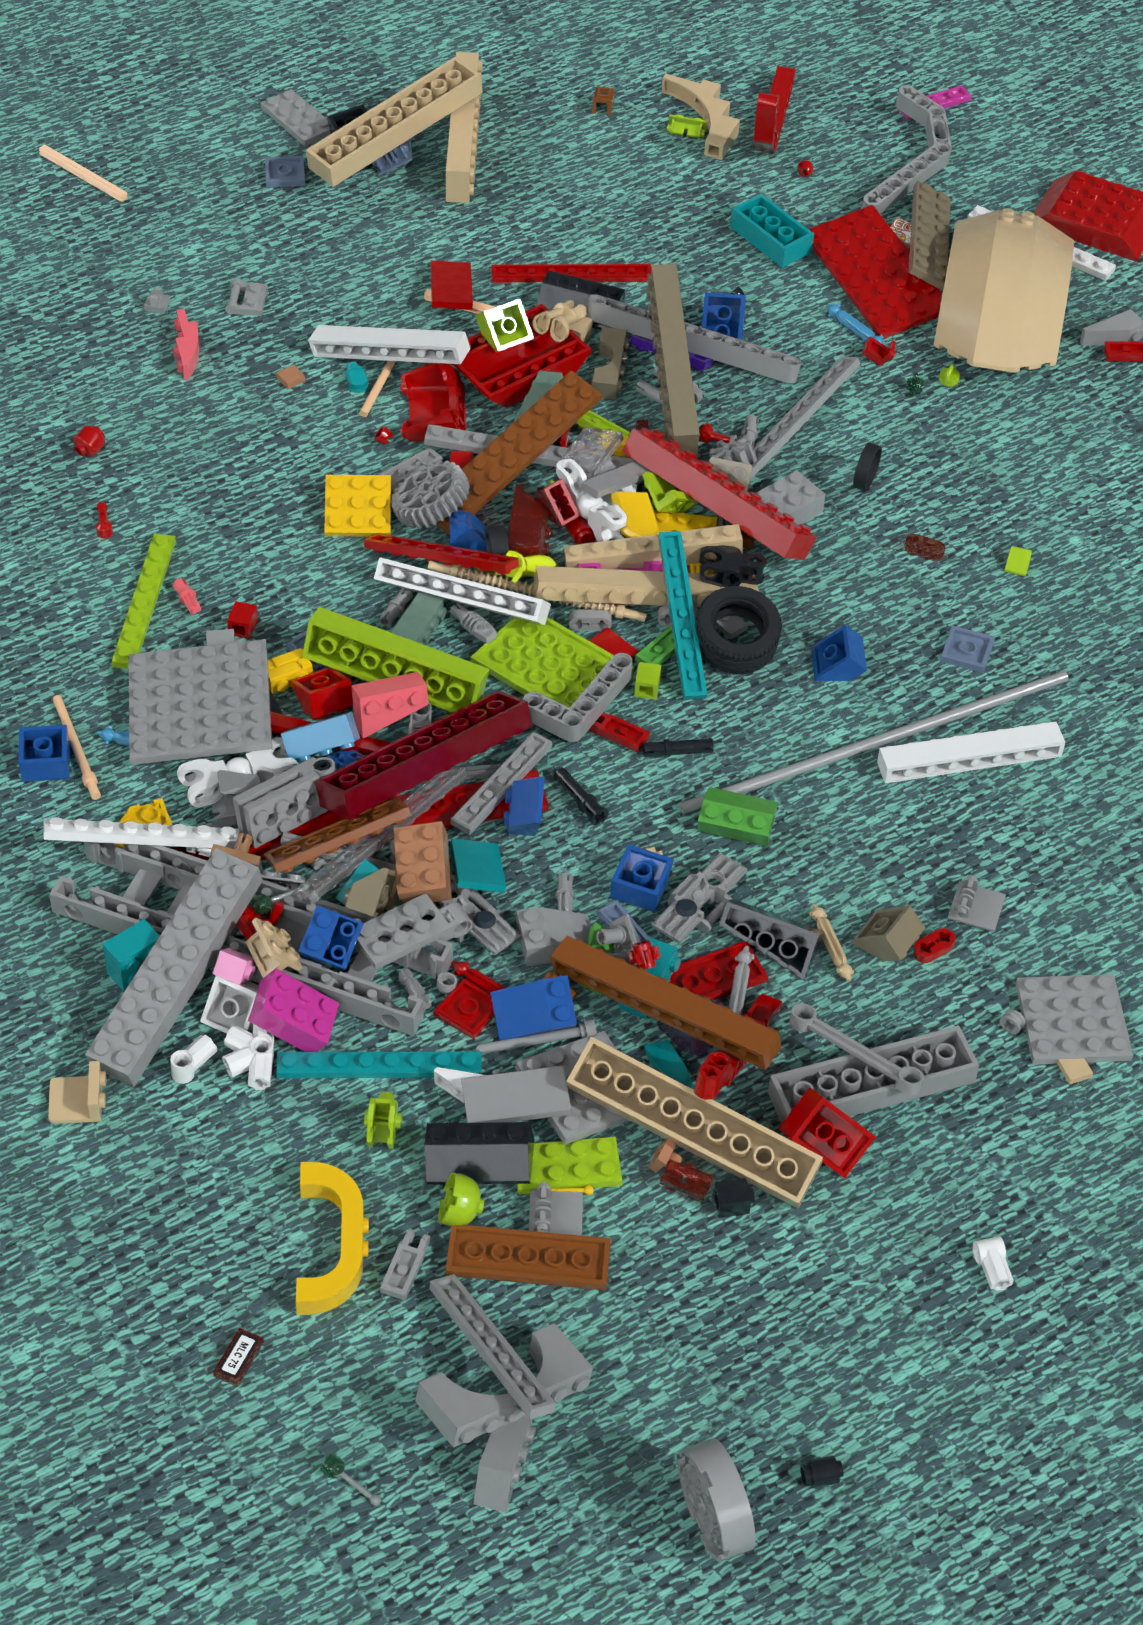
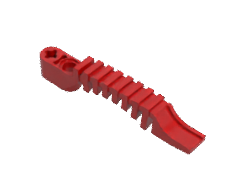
M762 993L743 1017H750L756 1023L767 1027L782 1006L783 1001ZM723 1050L712 1052L699 1068L694 1087L695 1095L705 1100L714 1099L724 1085H730L731 1081L735 1079V1076L739 1074L747 1062Z

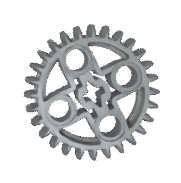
M439 461L437 464L432 462L429 466L425 464L423 468H417L416 472H410L408 478L404 477L403 483H398L399 488L394 489L395 494L392 495L391 504L399 521L405 524L406 527L411 526V528L418 527L421 529L425 525L428 528L430 524L436 525L440 520L444 522V518L447 516L451 517L452 512H457V507L463 506L462 501H466V495L469 494V481L459 465H456L454 462L445 461L443 463Z

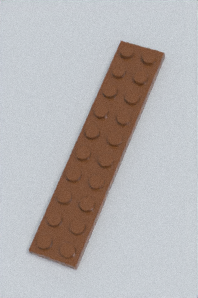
M570 371L462 469L468 478L470 488L468 489L469 494L466 495L467 500L462 501L463 506L457 507V510H464L475 515L602 399V393L573 371ZM449 516L444 518V522L440 520L436 524L437 527L448 535Z

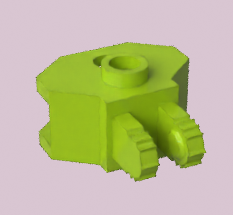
M382 1092L379 1098H370L369 1110H365L364 1125H367V1147H373L374 1142L387 1143L388 1149H394L396 1128L401 1129L402 1113H398V1102L394 1100L395 1096L391 1092Z

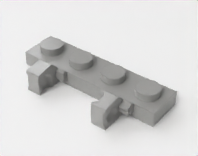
M429 447L378 475H391L392 499V495L395 494L394 489L399 488L398 483H403L404 477L408 478L410 472H416L417 468L421 469L425 464L429 466L432 462L436 464L439 461L443 462V458Z

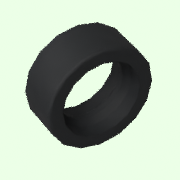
M505 526L486 527V552L506 555L509 551Z

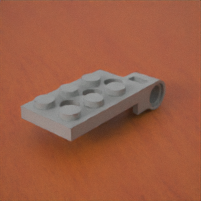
M425 893L365 922L356 944L374 969L377 970L437 939L448 941L452 938L462 937L470 931L473 922L458 903L449 904L438 910ZM431 915L434 919L427 921L423 920L422 917ZM406 925L413 928L407 932L400 930L402 926ZM382 936L391 938L388 942L379 941L378 939Z

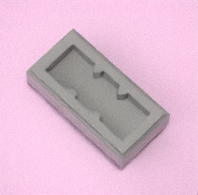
M726 616L714 624L730 640L746 631L748 625L739 616Z

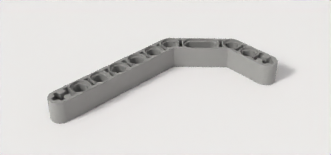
M903 85L899 88L895 105L900 111L925 127L929 149L867 193L863 198L861 209L873 205L880 214L910 193L917 181L925 182L948 164L952 146L945 109L908 85ZM935 133L940 134L941 139L937 138Z

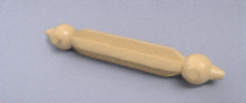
M813 904V910L810 911V915L814 921H817V929L824 931L822 939L834 965L838 967L836 971L840 977L850 982L854 970L847 964L846 955L829 920L826 918L825 910Z

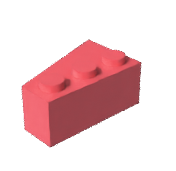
M419 672L352 685L354 720L357 730L363 739L428 705L427 684Z

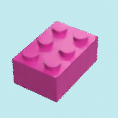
M275 968L260 981L248 1021L304 1052H318L328 1044L339 1003Z

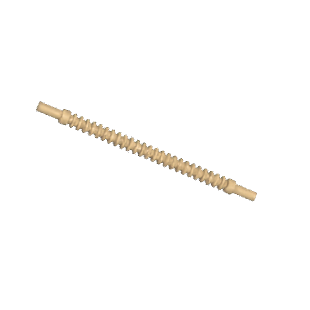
M429 561V570L460 577L461 579L466 578V580H472L473 582L478 581L480 584H491L492 587H503L504 590L510 589L511 592L515 590L516 593L522 592L523 595L528 593V596L534 595L535 597L533 583L531 585H528L527 582L523 584L521 580L514 583L509 580V577L503 579L502 575L496 577V574L491 576L489 572L487 574H484V571L478 573L477 569L475 571H472L471 568L466 570V568H460L457 564L450 566ZM559 601V604L565 602L566 606L568 604H572V607L577 605L578 609L584 607V610H587V608L590 610H606L611 616L613 614L615 618L619 619L625 617L645 622L647 613L626 609L624 605L620 604L614 606V603L609 605L608 603Z

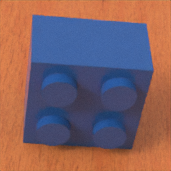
M67 725L19 728V768L22 782L70 779V743Z

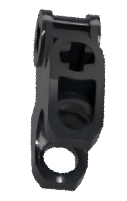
M705 546L700 549L699 563L702 565L700 567L699 579L704 583L720 587L739 586L741 583L758 585L764 581L763 572L767 560L759 554H743L740 549L734 546ZM711 552L716 555V559L708 560L704 558V555ZM707 570L717 572L713 577H707L704 574Z

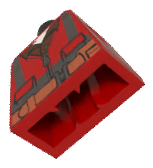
M559 479L536 492V496L549 521L563 526L580 516L563 479Z

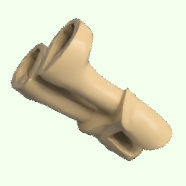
M572 300L557 303L553 310L543 311L534 317L533 328L539 334H544L550 329L551 336L555 341H564L569 335L568 325L582 320L587 315L586 307L579 304L573 308L574 302Z

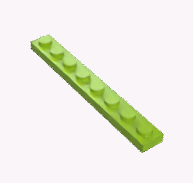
M153 534L112 659V667L129 669V654L141 652L174 550L176 536Z

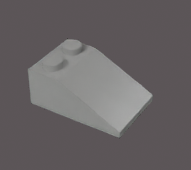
M544 907L517 911L516 930L521 934L519 941L526 967L551 963V954L566 936L580 939L587 944L591 927L588 914Z

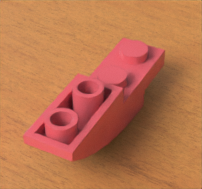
M185 309L176 310L177 319H174L175 330L180 332H177L178 338H176V347H173V354L175 360L179 359V361H176L178 373L183 374L184 380H189L199 359L197 321L188 322Z

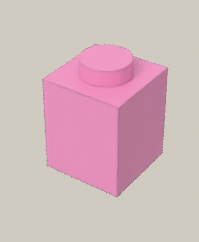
M231 948L220 950L212 974L241 985L253 978L256 971L255 961L253 957Z

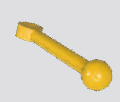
M587 1185L585 1188H551L552 1191L583 1192L588 1196L594 1193V1188L590 1185Z

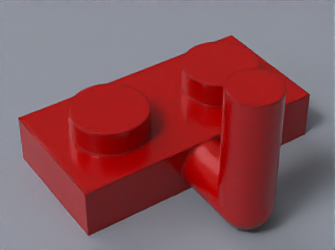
M275 901L269 919H261L255 909L248 905L236 926L248 940L257 932L252 920L258 918L264 922L268 921L276 927L284 904L280 901Z

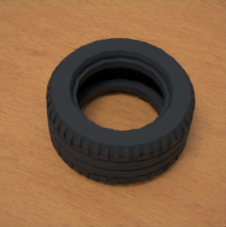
M730 586L712 592L701 603L695 620L701 657L715 669L731 674H747L764 667L776 652L782 630L780 613L773 602L763 593L743 586ZM726 616L743 617L755 624L760 632V637L749 644L739 645L731 643L720 637L714 624Z

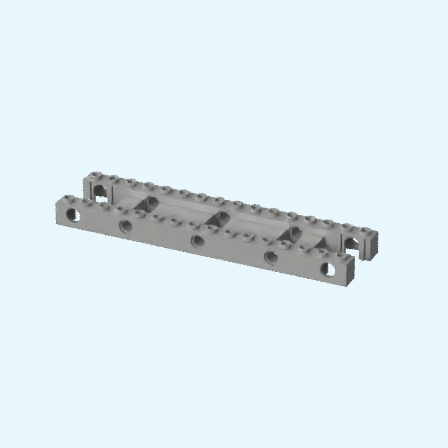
M84 842L86 858L92 860V863L95 864L97 862L118 869L121 873L124 871L136 876L122 897L100 890L98 886L91 887V901L84 900L77 895L72 877L65 878L61 876L49 894L52 912L115 934H119L145 919L161 935L207 863L206 860L159 845L123 844L125 848H120L113 843ZM263 880L248 905L252 906L261 918L269 919L275 902H272L270 907H265L261 903L262 898H271L292 889ZM159 884L180 890L167 912L145 907ZM301 892L277 900L282 902L284 907L276 928H282L290 935V943L297 952L317 905L362 923L375 918ZM235 925L220 950L231 948L252 957L246 942L235 938L239 930ZM403 926L400 928V930L406 932L412 930ZM382 936L378 940L388 942L391 938ZM437 939L429 943L437 950L436 953L429 952L421 947L393 961V963L402 965L404 969L410 968L431 975L432 978L436 979L440 973L448 972L453 961V943ZM357 944L354 950L359 951L348 973L341 971L337 973L326 969V966L303 958L299 959L303 967L300 971L289 966L282 970V972L337 1001L339 1003V1011L411 1036L415 1035L424 1018V1000L418 998V995H409L408 1008L403 1009L392 1002L389 985L385 984L382 986L372 982L378 969H374ZM220 950L211 963V967L215 968ZM255 963L256 971L251 981L260 983L263 977Z

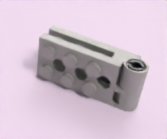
M312 757L233 797L238 829L240 833H244V837H246V834L253 837L251 846L257 848L279 837L284 832H288L329 811L320 807L315 781L336 771L334 760L328 757L317 759Z

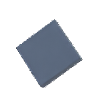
M304 156L265 157L266 187L305 186Z
M952 625L940 662L984 673L995 637Z

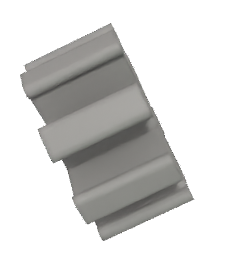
M737 435L730 436L729 443L720 440L716 443L717 448L710 449L711 457L747 464L757 461L751 441H749L746 435L739 440Z

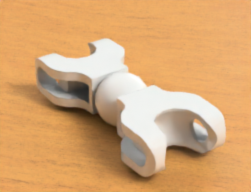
M570 458L560 460L556 465V474L559 479H563L580 516L588 520V525L592 528L597 542L609 541L610 539H625L619 529L626 526V513L618 505H609L606 501L603 502L601 497L596 499L581 489L582 481L587 480L583 469ZM564 468L571 469L572 473L569 474Z
M282 737L272 738V749L246 753V759L235 757L228 761L226 765L223 760L214 762L207 759H196L179 766L177 776L184 786H190L188 789L190 804L194 807H203L216 803L223 795L219 792L217 774L219 770L255 774L260 776L261 783L282 773L284 770L298 765V762L294 758H287L288 755ZM188 772H195L194 774L185 776V774H187ZM204 793L202 796L196 797L198 794Z

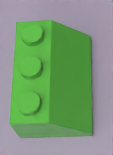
M709 787L703 799L698 819V831L768 846L778 802Z

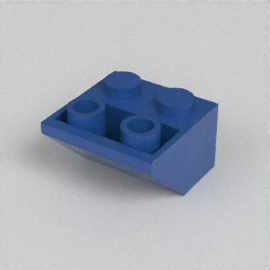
M317 905L298 951L300 958L322 966L346 970L364 923Z

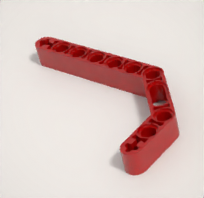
M777 66L770 94L759 92L753 143L758 151L776 153L795 81L796 68Z

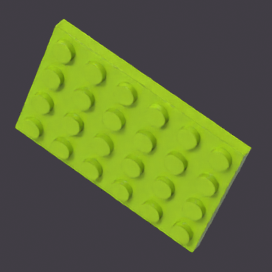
M547 617L545 626L513 618L497 632L495 640L488 644L485 643L471 656V662L489 668L491 676L523 695L529 692H538L570 708L614 655Z

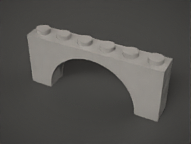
M555 1323L532 1333L528 1352L533 1357L538 1369L536 1378L555 1402L561 1401L574 1392L583 1391L589 1386L593 1366ZM443 1372L419 1382L415 1402L453 1448L462 1443H469L484 1433H491L498 1427L509 1422H515L520 1417L526 1415L510 1393L487 1395L472 1392L452 1382Z

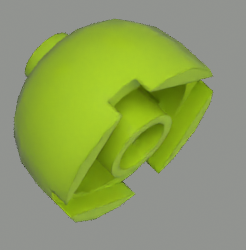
M451 1173L443 1190L446 1192L445 1198L440 1201L438 1221L447 1226L467 1225L473 1221L476 1214L481 1215L484 1199H480L481 1191L478 1184L472 1178L460 1173Z

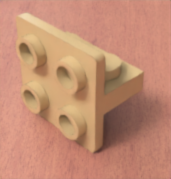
M258 918L252 920L257 932L245 942L262 977L267 976L275 968L282 971L287 966L300 971L303 968L299 961L300 955L292 947L290 935L284 929H278L268 921L264 922Z

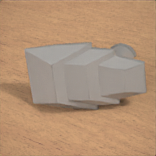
M626 914L611 922L610 929L598 930L596 937L600 945L613 943L615 953L607 954L615 958H622L630 964L628 953H630V950H633L632 945L637 943V933L629 915Z

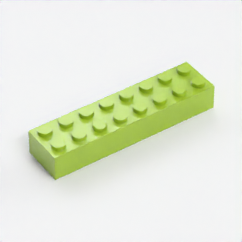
M318 607L309 619L302 654L303 658L368 682L419 672L427 684L428 702L450 712H455L483 698L490 670L484 666L322 607Z

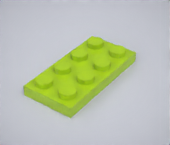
M616 1137L582 1139L566 1145L562 1141L534 1143L530 1184H517L518 1194H528L530 1190H536L541 1182L548 1183L550 1188H585L587 1185L593 1188L622 1186Z

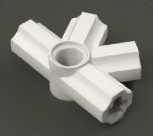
M254 1024L253 1033L237 1025L235 1027L232 1026L227 1032L224 1045L234 1050V1052L222 1057L229 1076L235 1077L249 1070L248 1086L253 1087L255 1090H265V1088L270 1087L275 1035Z

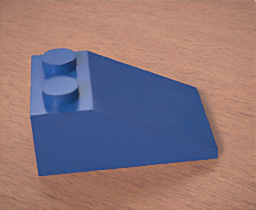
M705 292L702 328L742 340L746 295Z
M568 975L542 979L490 992L499 1041L573 1028L577 1025Z

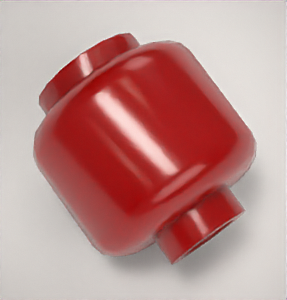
M95 425L84 426L73 437L74 450L80 456H95L105 445V434Z

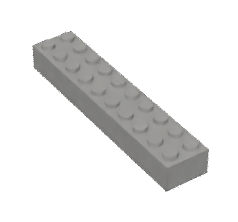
M215 848L85 1053L88 1062L100 1061L101 1071H106L107 1075L133 1087L137 1084L261 885L263 879L259 867Z

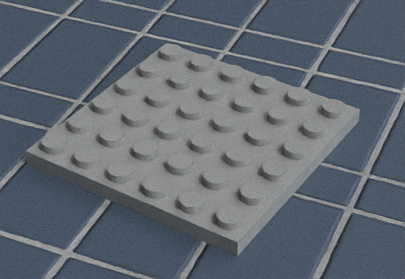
M266 639L129 654V750L131 765L272 749Z

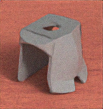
M219 770L217 773L219 792L224 795L213 804L212 812H220L213 820L217 821L235 816L233 802L235 795L228 794H241L259 785L260 776Z

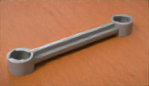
M799 1003L793 1006L789 1019V1024L793 1029L800 1032L811 1030L894 1079L897 1090L902 1094L913 1096L921 1091L924 1075L919 1069L912 1066L901 1068L816 1018L817 1012L811 1005Z

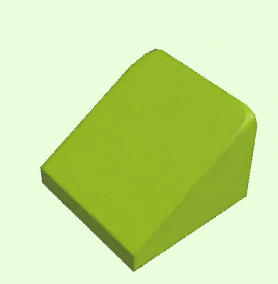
M1011 546L1004 572L1026 577L1032 551Z

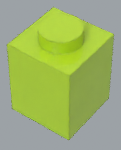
M639 662L634 697L657 700L661 665Z

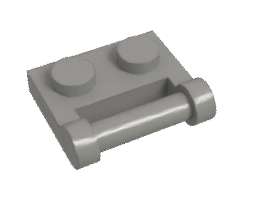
M233 279L230 286L232 289L230 299L225 307L228 314L262 316L268 291L267 284L242 282L240 279ZM239 292H245L242 305L237 304Z

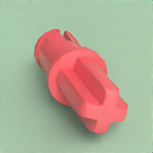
M179 578L175 580L173 588L179 595V601L186 605L191 614L195 615L197 612H200L201 607L196 599L195 591L190 589L185 579Z

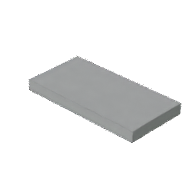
M564 1066L461 1079L467 1123L516 1122L571 1114Z

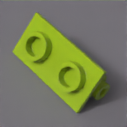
M669 114L667 131L670 134L683 136L684 130H688L687 137L700 139L705 137L707 121L701 118H688L679 114Z

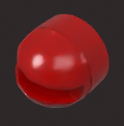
M805 160L798 164L797 168L800 176L807 178L806 175H812L813 164L811 161Z
M381 426L374 440L383 445L389 444L388 438H393L392 432L385 426Z

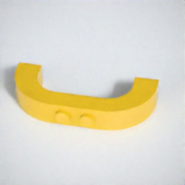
M301 1162V1198L327 1199L340 1209L342 1214L341 1256L339 1263L330 1273L321 1277L297 1278V1315L323 1313L344 1303L358 1287L363 1272V1257H368L369 1253L368 1240H364V1234L369 1233V1217H364L363 1199L360 1189L347 1173L335 1166L320 1162Z

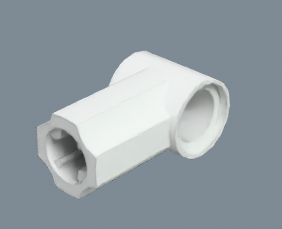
M200 1035L187 1048L172 1054L170 1059L171 1076L175 1082L181 1084L190 1082L194 1078L195 1071L217 1052V1046L211 1038L206 1035Z
M998 1236L974 1241L973 1254L977 1264L983 1267L990 1289L999 1291L1011 1286L1014 1280L1006 1261V1249L1003 1239Z

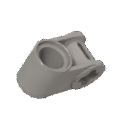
M429 702L425 707L410 714L409 734L432 723V707Z

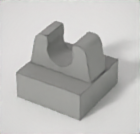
M154 288V293L150 292L147 297L144 310L164 314L170 302V295H164L162 289Z

